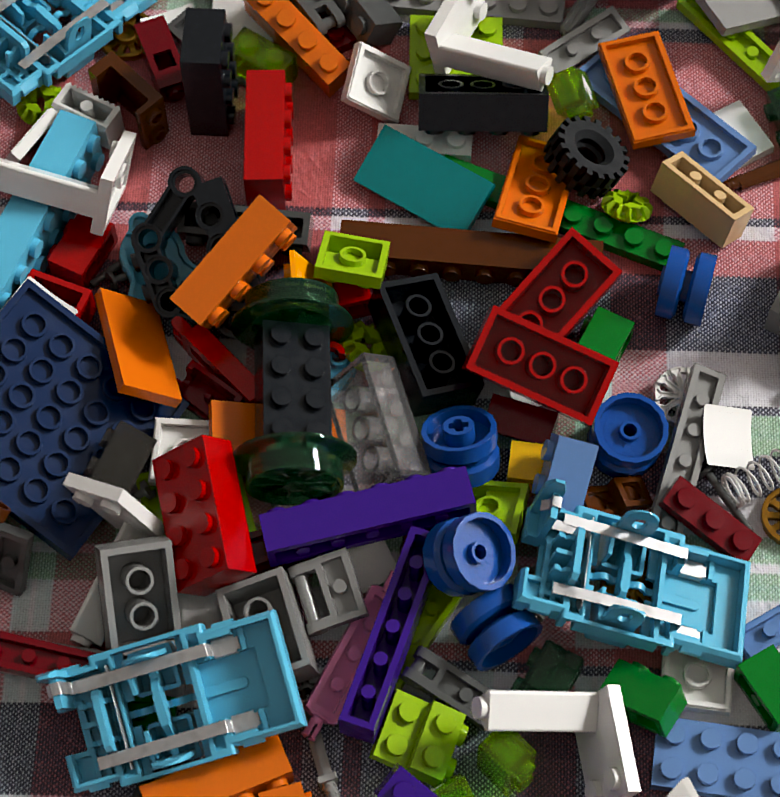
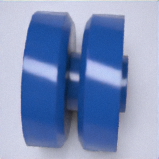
M672 245L667 265H663L656 293L659 297L654 316L671 320L676 315L679 301L685 302L682 314L683 323L700 327L718 256L701 252L696 257L693 271L687 270L690 259L689 249Z
M625 392L611 396L601 404L587 433V442L599 446L594 465L601 472L612 478L643 476L653 468L668 440L669 429L664 411L655 401L642 394Z
M470 405L452 406L435 412L422 424L421 439L425 451L424 461L427 475L437 473L446 467L458 468L466 466L471 486L474 488L492 480L499 472L501 459L500 449L497 444V423L493 415L486 410Z
M474 512L435 524L427 534L423 546V564L428 578L439 591L452 597H465L476 593L492 591L503 586L512 576L516 563L515 544L509 529L501 519L486 512Z
M511 583L504 584L495 590L488 591L465 606L450 624V630L458 642L464 646L470 645L467 655L479 671L491 670L511 660L532 644L542 632L543 625L535 613L527 611L528 609L521 611L511 608L514 594L513 584Z

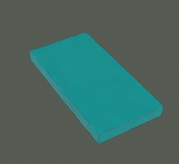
M386 124L353 179L361 186L435 227L464 230L472 229L496 187L494 183Z

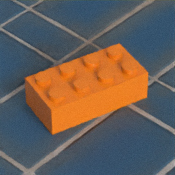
M259 194L169 299L200 326L209 330L213 326L216 328L220 327L229 317L230 312L228 308L234 301L237 300L240 303L250 293L253 287L249 284L257 275L263 277L275 263L272 260L274 255L280 249L282 251L287 250L295 241L297 236L294 232L298 228Z

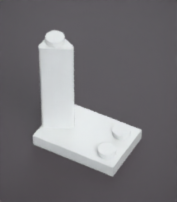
M485 0L443 1L424 33L435 74H450L451 70L455 69L540 92L543 91L544 85L551 83L554 74V68L551 66L552 58L471 38L479 22L486 17L488 5Z
M124 130L119 141L113 140L109 152L110 160L100 178L99 186L0 158V192L91 217L90 233L103 236L126 188L137 133Z
M71 472L68 473L63 485L74 494L72 499L83 506L92 508L112 526L120 529L114 542L165 535L163 522L123 488ZM97 576L70 628L72 633L70 641L79 647L90 648L92 644L101 647L105 640Z
M607 684L597 692L487 690L481 696L473 698L471 703L472 716L475 719H480L485 731L575 732L585 782V797H633L641 792L620 685Z

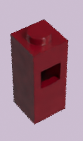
M164 15L134 24L135 38L155 89L163 96L164 102L182 99L185 94L180 68V55Z

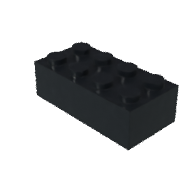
M186 8L180 68L191 135L229 137L230 124H236L234 98L239 96V79H236L237 61H234L232 23H227L225 9Z
M419 74L418 131H425V133L430 135H439L444 133V131H457L460 135H473L476 131H484L496 136L506 135L508 132H521L522 135L536 136L540 132H547L549 105L547 85H544L543 91L540 92L474 74Z
M438 273L382 282L380 289H374L367 306L412 417L433 414L441 409L452 406L474 405L485 383L483 378L462 369L470 348Z

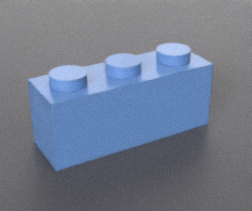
M551 433L550 440H545L541 451V460H544L541 474L537 473L533 480L532 493L535 494L534 499L546 481L560 479L566 482V492L563 496L561 508L573 512L576 506H583L599 446ZM526 511L523 519V527L525 524Z

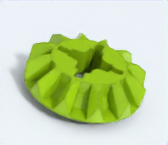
M42 85L25 97L23 96L21 102L16 106L20 118L25 123L33 126L45 111L52 107V102L62 90L61 87L53 85L46 87ZM39 97L44 98V111H41L37 104Z
M619 189L609 191L601 201V207L607 214L625 223L646 221L651 217L653 206L649 203L648 198L641 197L638 192L632 193L628 189L626 191Z
M360 320L354 325L349 323L342 331L339 344L345 350L346 359L362 369L373 370L382 367L386 363L388 355L378 331L374 329V323L367 326ZM362 339H365L367 344H372L370 350L367 348L366 344L360 343Z

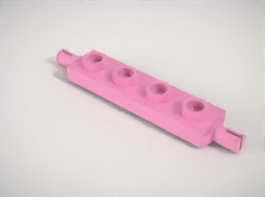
M394 570L390 571L383 587L371 585L363 598L369 616L348 624L303 706L311 718L301 735L305 738L309 736L307 739L310 741L316 740L323 724L334 726L338 723L340 713Z

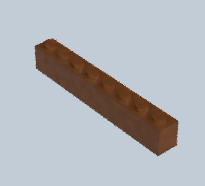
M343 219L340 233L390 242L388 262L384 276L396 274L415 277L438 273L439 278L450 282L468 280L476 281L480 284L504 283L513 287H518L561 239V237H557L556 242L553 243L522 234ZM588 240L603 254L604 241Z

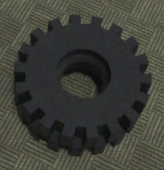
M575 115L571 119L569 117L566 118L547 141L543 150L546 153L543 157L544 162L550 163L547 167L549 173H555L557 175L555 181L558 184L564 182L567 185L565 187L567 191L571 192L574 189L577 191V196L582 198L585 194L588 195L589 199H595L597 196L602 198L614 188L627 172L630 158L625 155L628 150L626 146H620L622 139L619 135L614 137L611 134L613 129L609 126L605 129L601 126L602 122L597 119L591 122L589 116H583L580 119L579 115Z

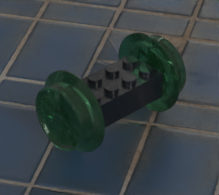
M279 278L258 284L246 294L245 307L241 308L234 315L231 322L233 335L241 343L254 349L255 438L239 445L233 451L237 472L245 477L247 493L259 501L270 504L297 506L309 499L322 500L335 497L344 489V475L353 470L357 464L356 450L349 443L332 436L330 342H344L353 332L354 321L351 314L340 306V299L336 290L320 281L307 278Z

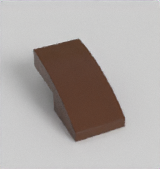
M641 475L614 477L607 485L588 487L583 506L622 517L631 510L651 508L653 501Z

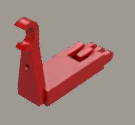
M174 317L171 324L175 340L195 362L239 392L244 397L245 403H255V376L207 328L199 324L192 327L183 317ZM331 341L330 352L338 355L339 360H345L346 356L343 346Z

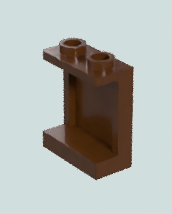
M113 51L88 69L93 95H98V98H103L104 101L109 100V104L114 103L115 105L119 102L136 117L141 145L146 150L164 140L167 133H169L164 98L155 88Z

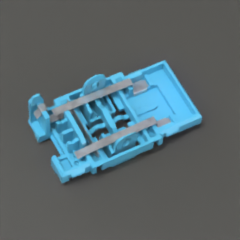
M0 0V99H5L14 107L21 102L23 96L25 97L37 87L40 88L42 85L49 87L52 85V76L57 80L62 76L69 78L91 62L96 51L113 40V31L117 35L121 34L125 21L127 22L136 14L142 13L158 0H46L54 8L57 9L61 6L64 11H56L53 15L51 14V6L44 0ZM71 14L73 16L71 22L62 27L58 19L60 17H68ZM45 30L52 35L49 36L45 33L41 45L33 42L34 37Z
M552 479L544 483L531 506L527 507L520 541L538 547L535 574H529L528 567L520 569L514 579V594L511 608L521 611L525 608L528 609L527 611L549 616L548 618L556 620L555 626L562 627L566 621H571L570 630L584 633V637L620 648H625L628 645L653 652L657 646H662L661 655L668 656L671 652L678 650L679 653L732 669H736L737 665L742 663L751 562L693 544H685L686 536L684 534L659 528V517L649 511L631 510L622 517L581 505L576 506L573 512L561 508L563 496L566 492V482L560 479ZM636 520L646 521V523H641ZM647 548H649L645 580L653 582L652 589L638 582V579L643 575ZM591 565L595 566V573L591 572ZM589 580H605L607 583L615 585L614 594L606 592L607 587L602 586L597 592L593 591L594 585H590ZM628 589L639 590L643 595L651 597V601L644 600L642 604L636 600L626 598ZM640 626L639 634L634 633V631Z
M274 609L233 621V618L217 622L211 624L209 629H206L205 624L198 623L88 656L89 664L85 666L77 664L35 676L36 683L49 684L46 686L49 699L53 698L58 714L75 709L78 712L87 751L65 757L74 794L88 790L90 793L110 788L112 783L118 781L121 788L131 786L135 783H141L239 754L238 746L243 745L246 748L266 742L267 737L308 726L278 614ZM174 638L175 644L173 641L129 653L127 659L125 660L124 652ZM185 682L186 685L193 684L195 693L167 700L166 690L182 686ZM135 695H138L140 698L152 695L154 705L129 711L127 703L136 701ZM197 700L198 709L172 717L171 707ZM157 712L159 721L149 724L148 730L143 731L142 725L133 727V718ZM205 754V757H206V758H203V759H200V760H196V761H193V762H189V763H186V764H183V765H179V766H176V767H172V768H169V769L162 770V771H159V772H155V773H154V770H156V769H160V768L163 769V768L170 767V766H173V765H176V764H180V763L187 762V761H190V760H193V759H197V758H200L201 756H203V755Z

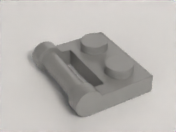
M346 547L296 564L287 569L290 580L295 582L308 622L305 625L308 637L324 634L328 630L369 616ZM315 572L317 573L330 616L324 618L320 616L308 576Z

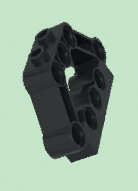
M188 166L178 167L171 172L168 178V187L145 222L137 225L132 231L131 243L135 253L130 254L136 272H142L146 283L141 285L146 302L148 304L153 303L156 312L165 318L173 319L176 316H181L184 319L194 321L179 307L174 311H168L165 308L167 296L173 294L178 289L176 280L179 274L177 265L167 258L165 252L168 239L194 200H196L198 205L195 213L196 222L207 231L209 237L206 245L207 253L211 251L239 217L226 181L220 176L205 182L196 170ZM185 177H193L195 183L193 189L187 193L181 192L179 189L180 181ZM211 209L219 210L220 220L213 226L206 225L204 219L206 213ZM149 232H156L158 237L156 245L149 249L145 248L143 245L144 236ZM159 263H166L169 268L168 275L162 280H157L154 276V268ZM259 275L249 284L253 287L250 293L240 303L235 300L228 308L230 315L233 313H240L242 315L243 325L241 328L231 331L227 325L228 318L220 327L216 328L225 336L233 339L244 338L243 336L253 329L254 322L251 311L269 305Z

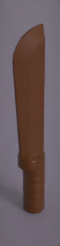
M780 159L727 179L723 184L732 191L736 189L742 191L748 187L780 177Z

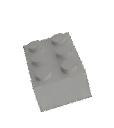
M165 535L94 545L106 651L181 629L171 539ZM174 638L124 652L123 655L125 656L129 653L173 641L175 644Z
M282 566L215 590L223 621L233 618V621L272 609L276 610L296 683L299 684L321 676L310 638L305 628L304 618L293 581L290 580L289 575Z

